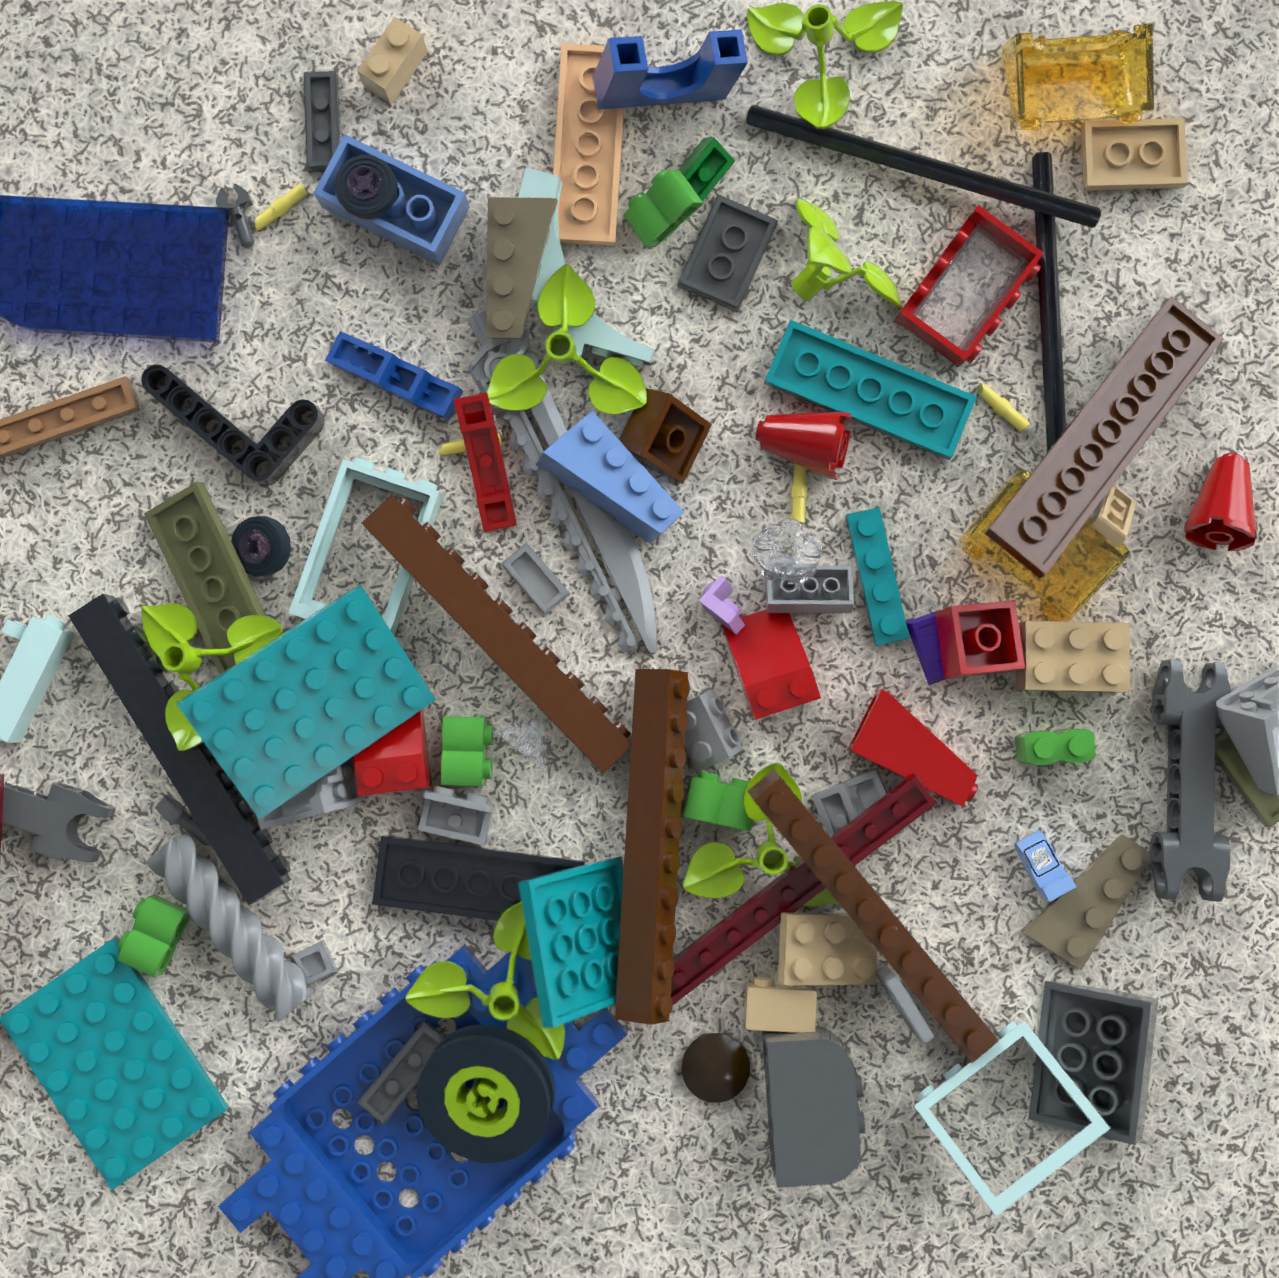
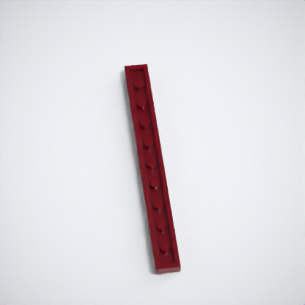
M913 773L832 835L831 838L852 864L856 866L937 804V802ZM802 859L673 957L674 975L671 981L673 1005L781 923V913L796 912L826 889Z

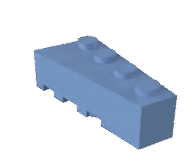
M593 411L588 413L543 451L536 463V466L545 472L548 470L561 479L560 482L568 488L572 489L573 487L586 496L591 504L597 508L601 507L615 516L614 519L650 544L684 513L679 505Z

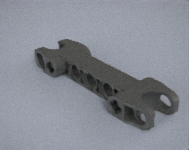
M1162 660L1158 669L1157 680L1152 694V714L1156 724L1168 725L1167 831L1154 832L1150 841V867L1158 898L1176 900L1180 891L1181 877L1190 868L1197 875L1198 889L1202 900L1221 902L1225 893L1226 881L1230 871V844L1226 836L1214 834L1215 728H1224L1218 717L1216 702L1231 692L1224 662L1205 663L1202 669L1201 684L1195 692L1190 690L1184 682L1183 666L1180 660Z
M5 782L2 823L35 833L30 845L32 851L54 859H72L90 863L98 861L101 851L88 846L80 840L77 826L80 819L86 814L98 818L113 817L116 807L98 799L88 791L63 783L53 782L48 796L37 793L35 796L34 791Z

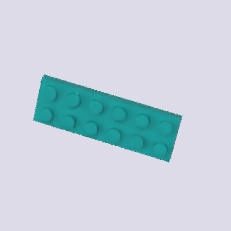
M793 320L789 321L764 381L765 385L828 411L851 413L852 420L947 460H950L955 452L977 398L973 394Z

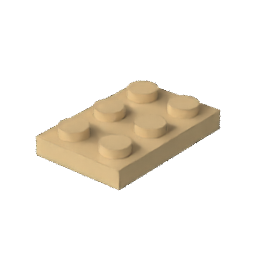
M1185 118L1084 121L1081 125L1084 191L1184 188L1188 184Z
M781 913L777 983L782 985H876L878 950L847 913Z

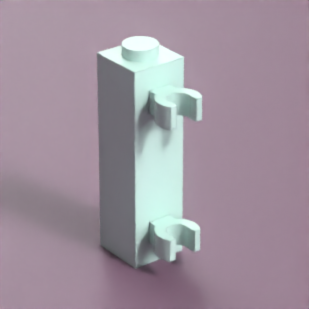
M47 615L46 619L32 617L28 626L19 621L7 619L1 632L19 639L20 642L0 680V740L7 743H20L75 635L74 632L65 629L67 622L51 615Z

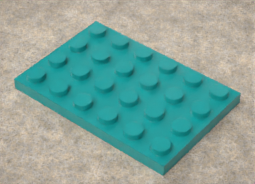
M357 585L177 702V706L251 809L261 819L436 699L362 586Z
M117 938L111 939L0 1016L1 1024L111 1190L118 1187L229 1108L140 972L118 961L120 950L117 949L119 943Z

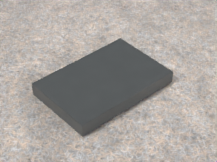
M718 194L678 280L677 286L738 313L779 220Z

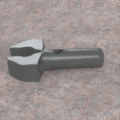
M234 183L235 191L238 194L236 206L234 207L228 202L226 191L223 188L220 189L217 195L216 204L222 215L229 214L232 216L241 245L248 248L254 245V239L245 212L248 206L253 205L250 194L244 188Z
M165 795L155 807L158 813L171 825L176 822L204 846L210 845L196 820L184 811L185 807L176 799Z

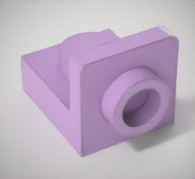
M720 576L716 581L707 585L699 602L710 615L737 635L745 626L738 615L741 610L728 599L733 592V588L724 577Z

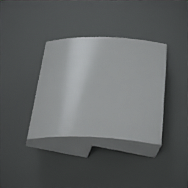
M875 768L812 795V799L825 830L831 837L886 795L888 791L878 768ZM904 829L901 830V831H900L899 833H897L896 835L903 833Z

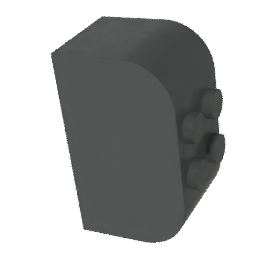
M816 1026L815 1032L803 1033L762 1031L771 1168L777 1188L829 1185L842 1181L852 1173L859 1161L861 1151L860 1134H865L864 1113L859 1110L857 1098L863 1097L862 1080L860 1075L857 1076L852 1059L838 1037L824 1027Z

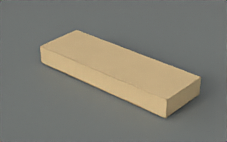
M1113 485L1097 506L1090 526L1119 548L1128 537L1137 504L1136 501L1116 485Z

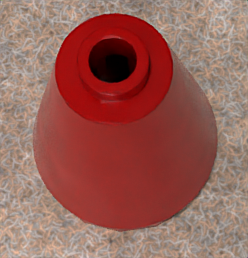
M848 412L767 415L764 421H759L755 439L760 441L761 449L824 477L838 480L840 475L835 472L836 467L843 468L851 434V431L844 430L845 421L852 422V415Z
M1226 453L1214 460L1184 526L1185 538L1194 545L1211 550H1216V544L1228 545V551H1239L1248 549L1255 544L1257 530L1250 464L1247 460L1243 459V456L1236 453Z

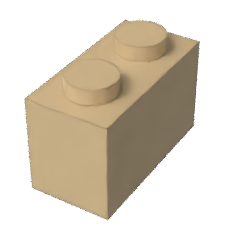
M394 17L357 70L364 88L392 105L428 53L423 35Z
M754 977V982H745L744 1026L746 1030L796 1033L815 1032L817 990L813 985L774 983V978Z

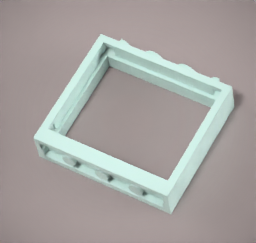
M1013 1021L998 1032L1001 1039L994 1046L964 1068L960 1063L952 1067L943 1075L947 1081L937 1089L932 1084L916 1096L919 1102L914 1105L996 1217L1110 1129L1025 1021L1018 1026ZM1023 1038L1090 1121V1124L995 1197L930 1111V1108Z

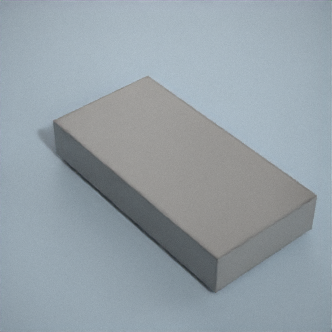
M527 542L501 563L544 615L548 614L570 595V592Z

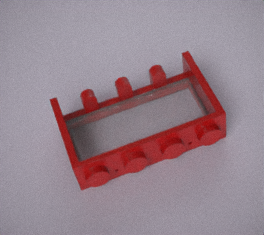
M978 205L893 322L905 327L954 363L957 368L965 361L972 363L983 348L979 344L985 334L990 337L1002 322V319L998 316L1004 307L1010 310L1022 293L1017 289L1022 282L1029 283L1041 268L1037 262L1043 255V252Z

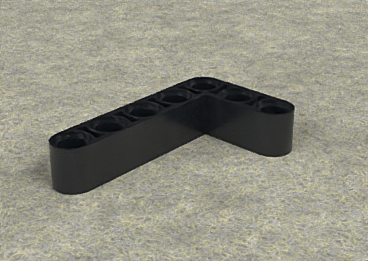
M154 364L147 367L142 373V386L149 394L248 478L262 486L275 484L321 432L325 424L324 414L314 403L304 399L297 400L291 404L257 444L166 367ZM166 376V386L157 390L158 380ZM187 398H192L191 408L183 412L181 410L183 401ZM307 411H313L312 421L309 424L301 425L300 417ZM218 419L216 430L207 433L206 426L208 422ZM285 436H291L290 447L280 451L278 448L280 439ZM243 440L244 446L242 451L232 455V445L236 441ZM268 461V472L263 476H257L256 470L261 462Z

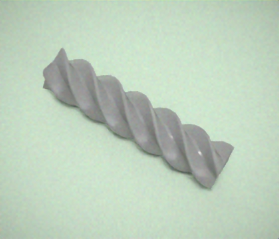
M187 832L176 839L172 838L162 849L146 861L149 868L155 874L165 878L171 895L187 905L192 920L202 929L209 931L214 947L221 954L232 959L233 968L242 980L254 984L255 994L259 1002L265 1007L276 1011L278 1022L316 991L314 988L306 987V979L300 967L293 962L284 960V953L280 943L275 938L262 933L261 922L257 915L246 908L240 907V899L236 890L231 885L218 881V872L214 863L206 857L196 855L195 841Z

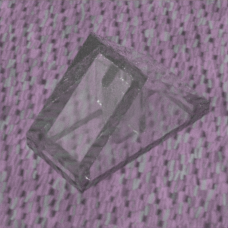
M546 719L500 723L492 727L491 730L542 771L547 772L551 767Z

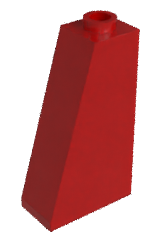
M883 689L876 690L847 750L904 779H907L914 773L928 791L955 805L964 806L965 802H971L978 789V784L975 783L978 775L889 692Z

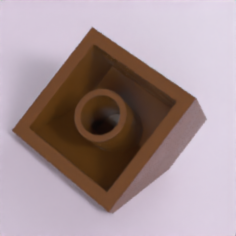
M646 388V405L633 410L619 441L641 465L683 484L712 424L672 394Z

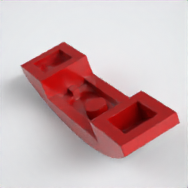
M488 392L455 398L453 400L469 460L483 531L487 532L517 526L505 463Z

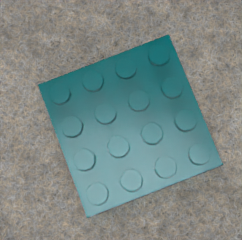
M622 856L518 882L543 1028H554L616 1004L624 873Z

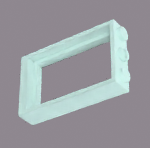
M355 457L353 462L343 459L288 613L306 619L327 606L326 604L314 601L313 597L355 480L423 502L417 521L422 526L428 522L432 527L443 499V495L436 491L437 485L422 479H418L417 484L404 480L405 474L386 468L385 473L374 470L373 463ZM403 566L400 568L383 620L394 636L414 582V578Z

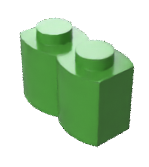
M665 169L659 172L651 180L652 186L647 193L641 192L628 202L629 208L623 216L646 247H656L665 241L680 224L692 216L703 204L679 170L668 171Z
M443 716L441 785L486 786V779H492L493 762L492 759H487V745L493 744L494 729L493 725H488V718Z
M1060 729L1054 732L1027 731L1015 736L1016 759L1024 764L1083 763L1096 757L1094 733L1086 729Z
M699 771L698 777L690 776L683 817L751 831L753 820L748 817L743 803L745 789L750 781L733 778L732 784L718 782L719 775Z
M158 895L148 896L146 900H140L132 916L135 919L131 931H126L123 934L117 949L120 950L118 961L155 978L163 975L169 965L177 943L188 924L190 914L188 909Z

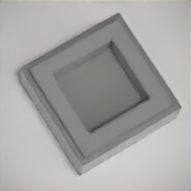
M324 940L291 956L294 963L304 973L306 987L338 971Z

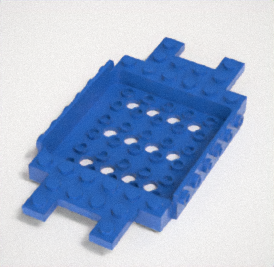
M466 944L445 961L453 962L463 968L467 976L466 985H474L485 995H489L491 988L495 984L506 981L512 952H508L488 970ZM518 955L513 985L518 992V1003L526 1007L531 999L538 997L532 960L524 959ZM421 964L406 977L409 984L401 991L394 987L379 1000L382 1007L374 1014L369 1010L353 1023V1026L356 1028L355 1031L347 1038L341 1033L326 1047L329 1053L324 1058L319 1060L315 1056L299 1070L303 1074L301 1078L294 1084L290 1079L287 1080L273 1093L277 1099L269 1106L272 1112L249 1132L271 1160L222 1201L218 1207L240 1233L268 1210L311 1262L295 1278H351L361 1268L370 1278H405L409 1273H411V1278H419L423 1274L427 1278L441 1266L442 1261L440 1259L449 1251L453 1254L457 1253L468 1242L469 1238L467 1235L476 1227L481 1231L489 1225L496 1216L493 1212L502 1204L508 1207L514 1203L522 1194L520 1189L527 1182L531 1181L534 1184L539 1181L549 1170L547 1165L556 1157L562 1160L574 1149L575 1145L573 1142L576 1138L577 1126L598 1108V1100L579 1077L628 1035L626 1029L615 1019V1016L607 1007L598 1011L580 1028L573 1021L564 1023L565 1040L560 1058L554 1060L544 1057L553 1075L555 1100L546 1126L537 1142L528 1151L511 1160L483 1163L468 1159L464 1162H459L452 1157L450 1150L433 1137L423 1122L419 1109L411 1108L408 1105L407 1098L384 1125L357 1104L425 1020L437 1029L438 1021L443 1019L425 1014L415 1009L406 1001L407 993L425 970ZM468 992L470 996L468 1010L462 1015L450 1018L455 1022L456 1030L479 1024L496 1025L506 1028L508 1019L500 1020L495 1018L490 1012L489 1005H483L482 1000L472 992ZM476 1078L465 1082L468 1089L472 1088ZM501 1098L496 1109L502 1108L506 1099ZM346 1109L351 1113L352 1123L349 1127L339 1128L334 1124L333 1114L336 1110ZM367 1135L374 1141V1150L370 1154L363 1155L356 1150L355 1140L359 1136ZM390 1162L396 1167L397 1173L393 1180L383 1181L379 1178L377 1167L380 1163ZM406 1188L414 1189L419 1196L417 1205L411 1208L403 1206L399 1200V1194L402 1190Z

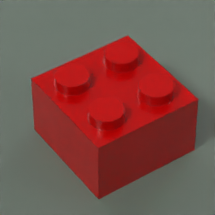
M1015 600L956 605L935 612L944 679L1001 674L1025 668Z

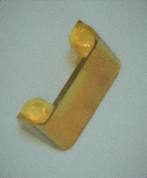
M1153 24L1133 26V34L1131 32L1120 33V30H1113L1107 35L1045 39L1044 35L1038 36L1033 40V33L1015 34L1002 47L1003 66L1013 124L1020 125L1021 130L1041 128V123L1121 118V123L1141 121L1143 114L1154 110Z
M1019 469L1003 482L958 541L964 545L963 551L975 560L991 558L1043 599L1041 603L1045 607L1043 613L1053 621L1070 622L1129 556L1130 551L1124 544L1118 548L1091 527L1092 519L1089 517L1048 573L1039 579L984 534L1031 474L1026 470Z

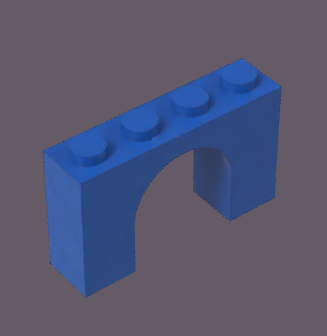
M742 29L709 31L696 54L682 62L662 67L648 66L643 36L608 38L592 77L598 110L726 99L748 63Z

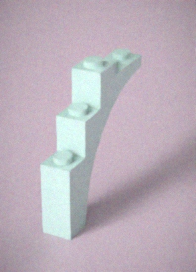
M526 167L518 198H557L558 200L550 225L548 241L545 244L539 276L536 279L532 302H535L533 308L538 310V301L543 287L548 279L560 267L565 265L559 239L558 219L563 182L559 176ZM595 313L581 327L568 325L567 333L572 337L576 345V353L581 358H584L587 346L592 347V354L606 358L611 357V353L624 356V360L633 366L642 368L644 362L652 363L655 353L653 348L628 339L605 324ZM562 325L554 327L552 333L562 328Z

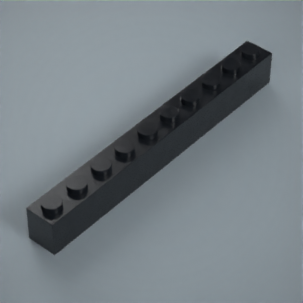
M101 594L68 615L245 901L248 905L258 902L292 880L288 875L291 871L288 862L282 855L275 854L270 846L273 842L271 835L267 829L261 830L252 817L255 814L244 797L240 798L234 788L235 785L203 742L185 751L177 749L175 739L166 723L165 710L169 699L180 690L173 682L168 683L162 673L165 671L161 660L157 655H151L146 648L145 643L148 640L137 625L133 626L127 617L130 611L124 601L119 597L115 598V596Z

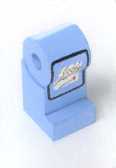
M1038 830L1014 843L1015 849L1022 860V865L1042 899L1050 902L1077 887L1071 876L1064 870L1051 844L1041 831Z

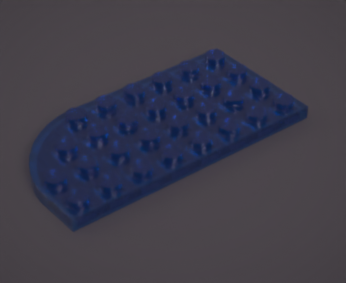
M0 195V317L16 326L34 332L219 343L229 211L226 208Z

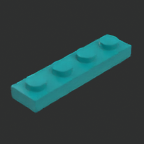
M880 507L847 514L846 521L875 646L910 639Z

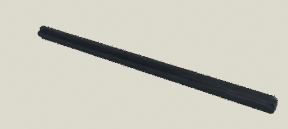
M751 105L747 113L746 123L748 125L1087 227H1096L1101 217L1102 210L1095 206L834 128L817 129L803 119L757 105Z
M1037 152L1032 158L1033 188L1054 194L1052 155L1050 152ZM1035 211L1036 247L1043 252L1037 264L1041 266L1038 271L1048 452L1066 429L1056 223L1054 216Z

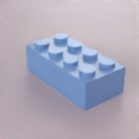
M345 134L313 193L323 209L438 265H441L470 208L465 192ZM360 155L375 156L385 161L393 170L398 184L397 199L392 208L383 216L374 219H360L348 213L340 204L335 191L336 175L341 166L350 158ZM370 175L360 177L354 184L355 195L361 199L373 198L379 191V181Z

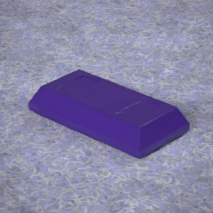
M935 612L907 621V629L928 685L945 680Z

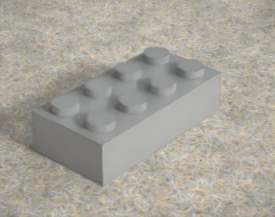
M767 566L765 574L766 613H852L854 606L852 566Z

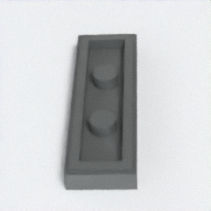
M337 71L303 72L306 166L309 173L325 172L341 141L339 77Z
M425 1020L357 1104L384 1125L416 1087L426 1062L437 1045L446 1036Z

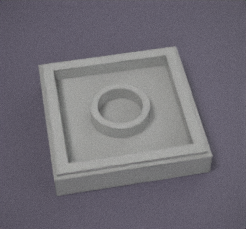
M886 965L879 968L876 976L908 1028L921 1043L925 1044L933 1039L932 1031L899 978Z

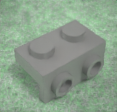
M713 689L687 701L686 715L688 727L685 731L684 747L696 772L726 760L743 750L740 735L731 725L725 713L724 702Z
M434 785L433 790L424 791L423 798L425 800L418 831L480 845L486 844L495 804L487 803V796L468 793L467 798L453 795L455 789Z

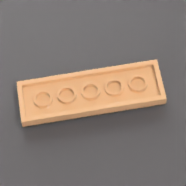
M561 43L553 175L559 176L563 182L558 219L560 243L616 246L624 108L598 110L592 77L605 46Z

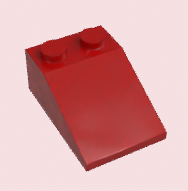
M765 609L741 617L745 626L737 635L721 624L753 720L821 699L810 663L790 613H766Z
M423 709L354 755L358 797L432 786Z

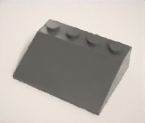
M1045 981L1038 1039L1110 1127L1100 1137L1136 1145L1143 1138L1158 998L1109 989ZM1036 1055L1029 1119L1080 1132L1090 1124V1121Z

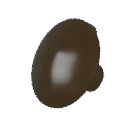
M722 1033L701 1034L688 1046L684 1053L681 1066L683 1080L691 1093L699 1099L711 1103L726 1102L736 1097L746 1086L750 1075L749 1057L744 1047L729 1035Z

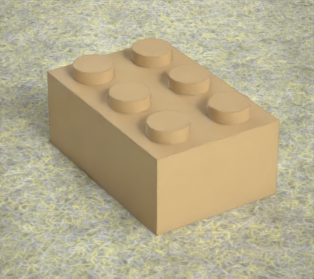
M1023 621L1019 623L1025 668L1016 670V691L1130 692V623Z

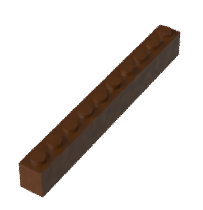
M390 495L361 524L604 774L631 748V742L627 738L632 734L618 720L614 724L611 723L604 715L608 709L595 696L591 699L586 697L580 690L584 684L571 671L565 675L560 670L557 664L561 660L547 646L541 650L533 640L537 635L524 622L517 625L510 618L509 615L513 610L500 597L494 601L485 592L489 585L476 572L470 576L461 567L465 560L452 547L446 551L437 542L441 537L440 534L428 522L422 526L413 517L417 511L404 497L397 500L393 495Z
M635 669L615 1019L648 1025L669 1022L673 1005L671 981L674 975L673 945L676 939L677 873L680 868L681 801L684 797V787L682 784L683 766L686 762V752L684 750L685 731L688 727L686 709L687 697L690 692L688 672L673 669Z
M773 769L747 792L757 806L967 1058L973 1063L999 1041L779 774Z

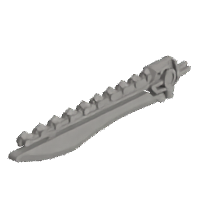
M485 311L476 312L471 318L467 319L481 345L478 350L479 353L470 362L468 367L481 393L487 392L496 365L509 355L521 354L528 356L534 362L536 370L540 367L536 355L528 352L531 343L527 329L524 330L522 339L486 338ZM541 374L540 377L545 381L543 374ZM547 386V394L544 399L530 410L549 447L564 435L567 429ZM491 404L493 415L496 416L495 421L502 427L511 426L512 428L509 446L516 452H525L523 471L530 477H539L536 496L542 501H552L550 521L557 527L559 525L566 527L563 546L571 552L572 550L580 552L577 571L584 577L586 575L593 576L591 596L598 602L599 600L607 602L604 621L612 627L613 625L620 626L618 646L625 652L627 650L634 651L638 648L636 639L617 601L623 599L648 652L655 654L657 651V630L654 604L648 576L632 532L614 519L615 516L603 508H597L591 504L586 496L573 487L572 489L569 488L616 584V587L611 589L557 477L548 470L545 472L536 466L544 450L525 411L504 410Z

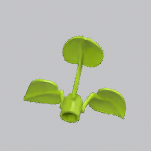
M884 1L857 7L844 19V28L838 23L837 17L832 16L831 10L822 4L811 6L805 15L799 7L789 3L748 8L747 19L754 42L767 54L785 55L789 53L794 46L795 39L802 40L805 34L807 39L817 46L820 80L809 79L804 81L795 92L794 105L797 114L803 120L817 129H825L834 125L843 117L850 103V89L845 79L842 77L826 79L824 45L831 40L834 33L833 28L847 42L855 39V45L860 51L867 53L880 52L888 48L897 36L903 12V3Z
M797 198L795 200L797 212L810 229L807 238L808 262L805 264L806 267L791 281L794 291L802 299L810 301L822 288L828 291L832 286L855 275H861L873 291L894 304L898 311L902 309L900 296L890 276L882 268L870 261H865L863 267L859 266L851 270L848 258L835 246L834 242L839 239V232L833 220L815 204ZM829 268L838 273H841L842 275L832 280H829V277L831 276V271L829 270Z
M569 264L560 267L548 279L539 297L538 312L543 323L549 327L562 325V328L547 338L546 350L548 353L544 355L541 366L536 370L532 359L521 354H512L503 358L496 365L487 390L490 404L509 411H524L534 408L540 404L547 394V385L540 375L545 372L550 361L553 360L558 364H567L574 360L592 376L596 377L590 383L588 389L590 400L596 409L605 414L619 415L644 407L647 403L646 387L641 375L631 363L622 358L609 357L603 361L598 372L576 353V345L572 337L567 333L568 325L572 327L585 325L593 316L595 298L589 285Z
M178 603L141 607L143 628L150 647L156 655L161 657V663L164 668L169 671L179 672L178 678L184 680L192 688V691L183 689L176 692L166 705V723L175 739L178 750H189L203 743L200 736L177 706V702L200 688L189 674L195 672L200 667L201 657L234 654L237 664L282 635V625L267 616L248 615L236 620L229 627L227 639L232 646L231 648L196 649L188 643V641L193 639L197 631L195 617L188 607Z
M775 762L759 770L745 789L743 803L748 817L755 821L766 820L768 841L758 847L756 858H738L735 860L734 852L728 845L720 842L706 843L699 847L690 859L683 880L684 890L700 897L723 898L736 893L744 884L745 876L739 867L741 864L751 865L755 868L761 866L764 872L771 875L779 874L796 864L794 861H788L784 849L776 842L772 822L747 792L774 769L802 802V795L798 784L781 763ZM826 888L803 906L814 907L839 903Z
M522 902L506 910L495 925L494 942L496 947L501 951L512 953L506 981L495 984L491 988L489 995H485L474 985H466L467 976L463 968L449 961H439L428 966L420 974L406 995V1001L415 1009L425 1014L439 1018H453L462 1015L468 1010L470 1006L468 992H472L482 1000L483 1005H489L490 1012L495 1018L500 1020L508 1019L506 1028L529 1040L544 1057L558 1060L561 1056L565 1040L564 1024L554 1028H543L538 997L531 999L526 1007L518 1003V992L513 985L517 956L519 955L524 959L531 960Z

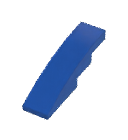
M341 331L325 359L329 364L448 421L455 410L453 399L460 398L464 392L460 387L399 359L391 352Z

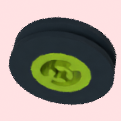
M488 1024L463 1027L445 1037L437 1045L426 1062L417 1085L419 1112L433 1137L458 1156L483 1163L511 1160L528 1151L540 1138L555 1100L553 1075L542 1053L522 1035L504 1027ZM476 1078L472 1088L468 1089L465 1082ZM501 1098L507 1100L506 1106L496 1109Z

